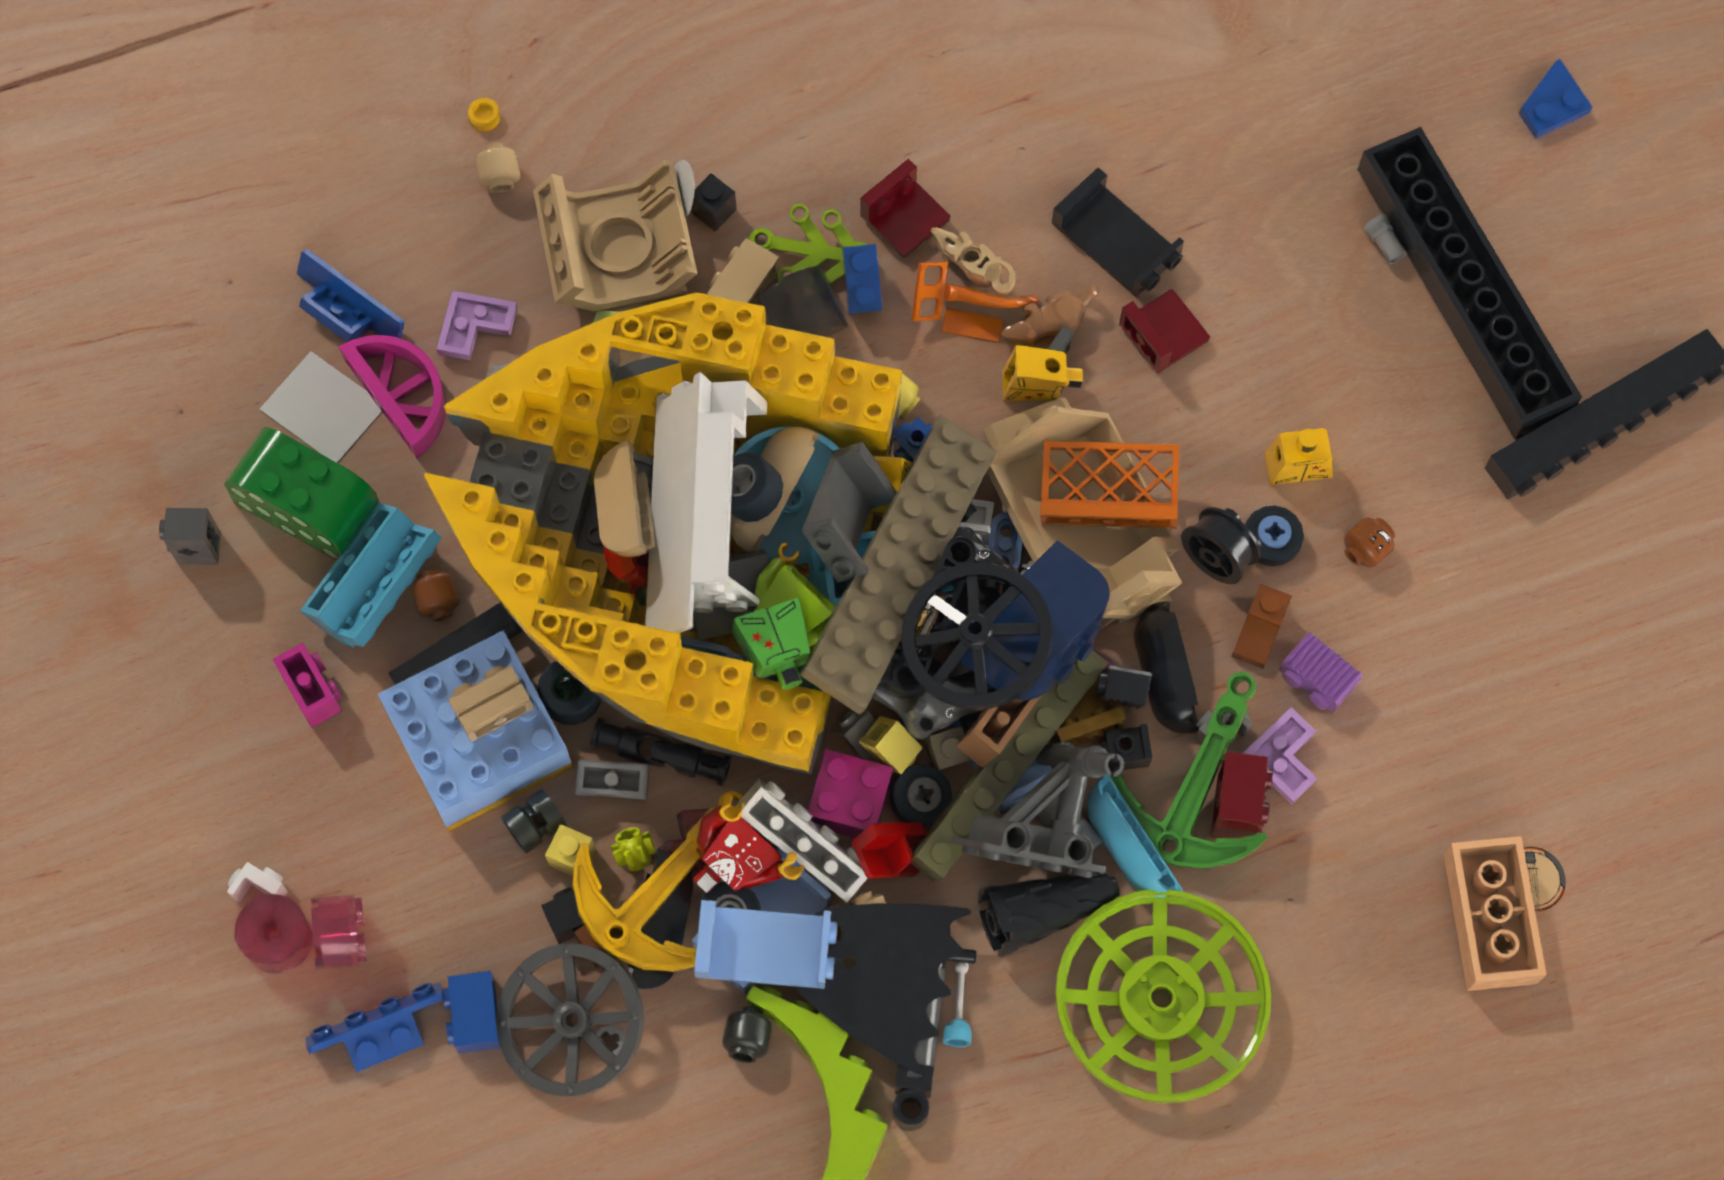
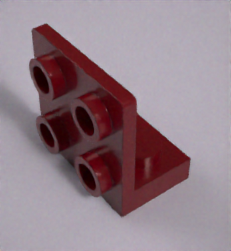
M909 158L860 198V216L903 258L911 254L932 236V228L941 229L950 221V214L917 183V166Z
M1173 289L1168 290L1140 309L1134 301L1122 307L1119 321L1120 327L1157 374L1198 349L1210 339V335Z

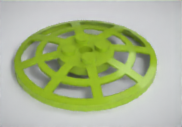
M1142 890L1120 896L1101 906L1086 918L1073 934L1063 953L1057 973L1055 991L1057 1016L1063 1035L1074 1055L1086 1070L1104 1085L1125 1096L1141 1101L1164 1104L1187 1102L1207 1096L1226 1086L1244 1070L1255 1056L1265 1036L1270 1018L1271 989L1269 974L1262 954L1250 934L1238 920L1220 906L1202 897L1183 891L1166 890L1168 892ZM1141 904H1153V925L1132 929L1120 935L1114 941L1099 925L1106 918L1124 909ZM1167 904H1175L1197 910L1214 919L1222 927L1207 942L1189 930L1167 925ZM1089 935L1103 952L1099 955L1092 968L1087 990L1066 988L1072 960L1081 943ZM1153 937V956L1141 959L1136 963L1121 950L1124 946L1136 940ZM1167 937L1184 941L1196 947L1199 951L1188 963L1176 957L1168 956ZM1232 937L1241 945L1251 963L1256 978L1257 991L1236 992L1230 969L1223 957L1218 953ZM1110 959L1125 974L1119 992L1098 991L1101 974ZM1209 961L1214 965L1221 978L1224 992H1204L1203 984L1197 973ZM1159 989L1167 991L1171 996V1004L1164 1008L1156 1006L1152 1001V993ZM1066 1003L1088 1006L1092 1026L1104 1044L1091 1058L1083 1051L1073 1033ZM1258 1005V1015L1253 1035L1245 1051L1237 1060L1221 1045L1232 1028L1236 1007ZM1098 1006H1119L1126 1025L1113 1037L1108 1033L1102 1022ZM1204 1007H1225L1222 1023L1212 1039L1197 1023ZM1136 1034L1144 1039L1154 1041L1155 1061L1139 1058L1126 1051L1123 1047ZM1187 1035L1202 1048L1198 1053L1188 1058L1170 1062V1041L1178 1040ZM1116 1056L1135 1068L1156 1072L1157 1093L1145 1092L1126 1086L1107 1075L1101 1068ZM1210 1056L1227 1070L1219 1078L1202 1087L1185 1092L1172 1093V1072L1193 1068L1206 1061Z

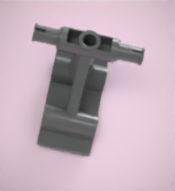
M1058 742L1053 746L1046 744L1035 759L1038 764L1050 766L1053 770L1004 817L980 816L972 823L968 839L952 836L951 843L963 846L962 853L1064 872L1092 878L1093 871L1105 874V866L1091 864L1093 845L1087 836L1081 834L1082 825H1079L1088 777L1100 778L1105 774L1118 776L1124 769V760L1121 755L1109 754L1104 748L1099 746L1085 748L1074 746L1069 742ZM1059 794L1055 820L1051 819L1049 828L1028 824Z

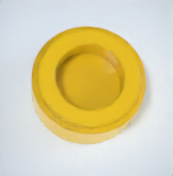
M479 98L474 100L468 107V119L474 129L486 132L494 129L499 124L501 118L499 107L492 99Z

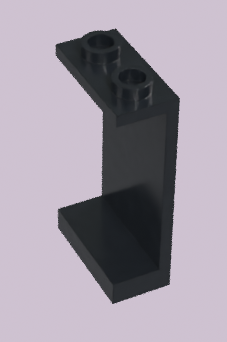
M1098 167L1054 207L1052 224L1133 295L1138 297L1144 290L1151 291L1161 279L1160 275L1167 268L1171 271L1180 263L1183 258L1181 253L1184 240L1179 237L1173 244L1168 242L1106 188L1108 175Z

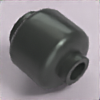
M745 1006L742 1008V1011L731 1013L727 1018L722 1039L723 1047L728 1051V1056L744 1063H753L757 1058L764 1056L768 1051L772 1023L763 1016V1011L756 1007Z

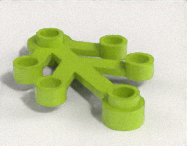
M797 203L790 209V218L794 224L800 226L810 242L777 237L767 228L753 230L749 240L756 243L758 236L765 235L768 238L766 244L759 246L768 251L777 250L807 256L794 266H786L779 270L777 278L780 285L784 288L793 287L799 278L827 259L840 261L827 272H816L810 277L809 283L812 291L822 294L828 290L830 284L844 276L842 248L829 246L810 219L807 206ZM802 209L806 212V215L802 219H796L794 212ZM828 209L822 214L823 226L827 230L833 231L842 247L868 245L865 242L852 239L841 223V215L837 210ZM829 215H835L838 220L835 224L829 225L825 221ZM786 272L794 275L793 280L790 282L782 281L781 277ZM823 278L826 283L822 288H816L813 285L815 279Z

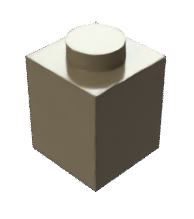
M955 726L932 733L924 739L932 767L941 770L972 760L956 747L965 734L962 726Z

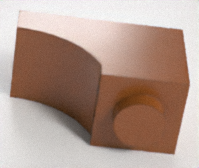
M1263 584L1259 585L1231 657L1264 669L1292 598L1291 595Z

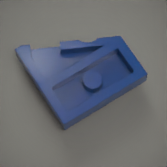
M1561 59L1553 64L1521 107L1519 115L1534 138L1537 139L1589 114L1592 105Z

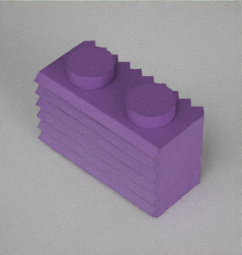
M1310 632L1284 659L1279 669L1283 673V679L1290 686L1296 689L1300 686L1310 694L1309 699L1317 708L1321 710L1327 708L1332 713L1348 697L1363 676L1355 667H1352L1350 663H1347L1345 659L1341 658L1339 654H1336L1334 650H1331L1329 646L1319 641Z

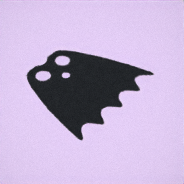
M880 903L838 906L815 913L814 915L823 916L824 911H831L830 922H837L842 930L840 941L832 945L828 944L827 957L832 956L834 958L833 979H828L824 989L796 987V989L813 1007L848 1034L902 1067L922 1075L923 1070L913 1055V1046L918 1041L939 1036L938 1030L927 1016V1006L931 1001L951 994L950 988L941 980L938 969L945 960L963 953L960 945L949 935V927L958 918L969 915L971 910L963 907ZM846 956H852L855 958L856 964L852 968H846L843 964V959Z

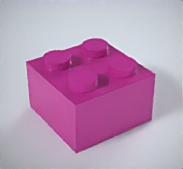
M825 749L808 811L813 815L810 821L819 824L821 828L823 825H826L835 833L856 838L872 823H880L893 779V767Z

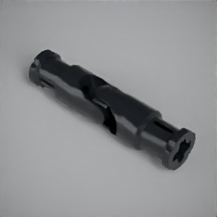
M600 717L594 725L590 740L591 748H597L598 746L617 751L618 756L656 767H665V763H667L679 774L692 778L696 776L717 781L719 786L724 785L731 764V756L726 755L722 758L706 753L703 748L691 744L670 745L673 742L666 737L630 726L621 728L605 723V719ZM646 739H656L650 751L651 760L643 758L639 753L640 745ZM704 764H707V765H710V766L717 767V769H713V768L706 767V766H703V765H704Z

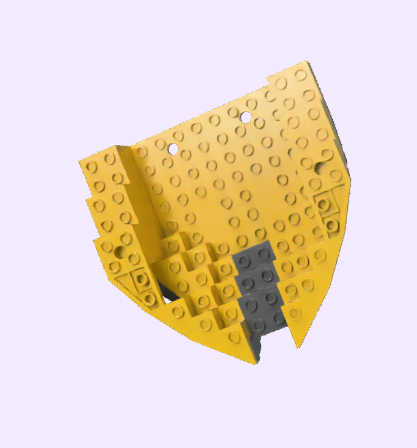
M695 292L618 312L539 345L445 404L444 409L449 420L454 426L460 428L464 436L473 445L479 446L478 454L469 482L425 473L424 478L472 568L528 637L589 690L598 695L606 704L633 721L649 724L669 736L704 749L749 758L778 768L811 774L826 734L833 697L824 691L801 686L783 690L780 682L754 677L753 663L748 661L732 633L702 639V641L726 646L732 653L744 656L746 661L682 648L681 637L699 640L695 631L689 632V630L681 633H675L645 626L646 606L639 605L636 595L631 594L629 591L631 590V584L615 577L606 563L604 545L599 535L594 475L604 455L613 447L626 440H629L636 450L635 453L654 458L656 397L662 393L671 394L672 387L683 381L693 383L694 375L699 372L711 382L747 381L767 400V415L746 416V438H734L733 455L745 442L761 432L777 427L800 426L822 434L840 449L863 442L872 456L891 457L900 405L902 370L835 356L834 338L766 325L765 306ZM620 349L653 355V357L636 360L619 367ZM869 514L862 533L871 532L875 514ZM730 532L729 556L747 552L737 544ZM808 563L794 565L804 576L809 575ZM773 674L771 677L775 679L777 674Z

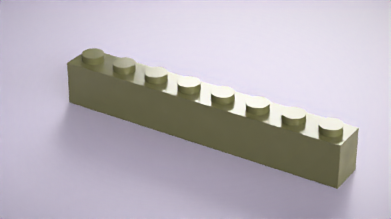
M1093 650L1083 662L1078 659L1074 663L1073 670L1063 683L1057 681L1039 698L1001 753L987 766L982 768L978 765L926 832L927 834L918 842L912 850L913 861L911 864L931 881L943 879L962 855L963 846L951 843L952 836L968 839L971 825L976 818L992 816L1106 667L1108 662Z

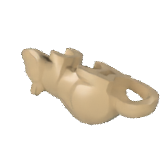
M940 228L931 229L933 238L943 253V260L946 262L951 260L958 265L971 282L981 287L992 286L993 291L999 295L1008 294L1013 290L1016 282L1014 269L1010 264L1002 261L1000 256L996 257L986 245L980 244L978 247L973 245L966 232H961L957 236ZM1001 267L1009 274L1008 282L1004 284L1001 283Z

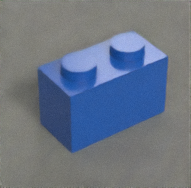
M876 244L842 247L848 313L881 311L882 299Z
M484 971L448 976L449 987L443 988L445 1009H451L452 1022L446 1023L448 1044H454L458 1054L501 1048L497 1034V997L495 978L492 972Z

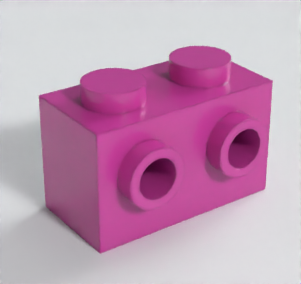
M302 642L272 659L311 728L342 712L337 703V700L341 699L342 696L333 680L325 682L321 672L325 671L326 668L317 652L310 655Z

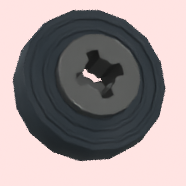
M919 764L906 768L902 774H898L890 787L889 800L893 812L904 823L922 822L923 826L926 827L936 821L952 800V790L949 781L942 772L932 766Z

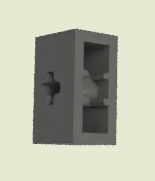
M166 508L165 520H160L159 536L165 542L168 552H171L178 564H218L221 532L207 508Z

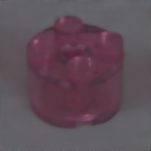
M260 894L255 896L239 913L235 923L234 939L241 952L256 968L268 973H281L292 967H297L307 958L313 945V932L307 916L293 900L278 894ZM279 929L280 934L278 936L272 935L269 938L268 935L271 931Z
M355 894L311 898L313 946L316 953L315 968L328 969L359 966L360 961H366L364 933L357 932V927L364 926L362 898H355Z

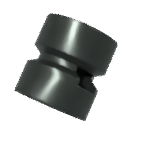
M543 789L527 798L525 807L515 806L501 816L505 826L526 854L542 844V837L544 835L549 837L555 835L560 824L567 826L564 818ZM536 813L543 821L538 826L531 819V816Z

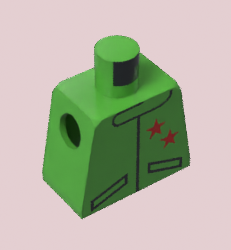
M799 598L734 618L731 628L732 634L748 661L753 663L754 671L759 678L777 674L783 690L792 689L803 682L797 667L807 663L810 648Z

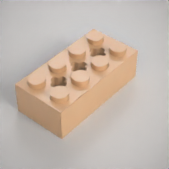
M1522 837L1451 843L1443 855L1467 991L1538 984L1547 974ZM1486 874L1487 880H1493L1494 883H1487L1482 876ZM1490 908H1492L1493 914L1500 915L1498 919L1490 915L1488 911ZM1496 943H1498L1499 948L1506 949L1504 954L1495 948Z

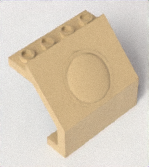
M662 160L641 179L632 183L577 193L565 190L562 176L551 174L533 190L555 303L595 312L688 293L686 283L698 273L673 162Z

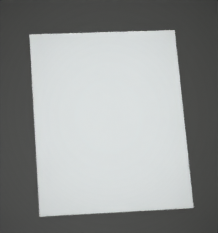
M312 351L309 352L260 408L262 412L336 463L382 412L365 389Z

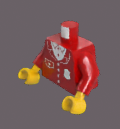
M726 794L722 805L717 806L701 819L696 840L698 845L696 852L707 865L693 880L706 893H709L722 879L736 891L740 888L747 889L782 878L796 880L801 876L805 865L803 864L798 867L791 865L795 862L797 854L790 852L786 855L784 862L781 861L782 856L777 849L741 817L744 803L741 802L738 806L731 805L733 798L731 794Z

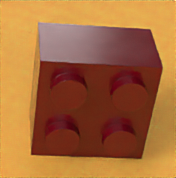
M1230 751L1225 752L1217 773L1211 837L1241 838L1263 832L1264 824H1267L1270 808V803L1264 802L1267 796V790L1271 789L1273 769L1267 768L1268 757Z

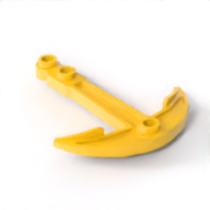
M736 791L725 792L719 798L717 806L722 805L726 794H731L733 796L732 799L737 802L743 798V795ZM710 808V809L703 815V817H704L706 814H708L710 811H712L714 808ZM701 819L687 833L686 840L619 909H614L602 896V886L592 867L588 844L581 843L573 871V890L578 914L593 940L617 960L643 970L678 971L695 966L696 948L685 947L666 940L661 945L643 934L641 930L701 859L696 852L698 846L696 840ZM618 928L622 931L623 935L619 939H614L609 934L610 930Z

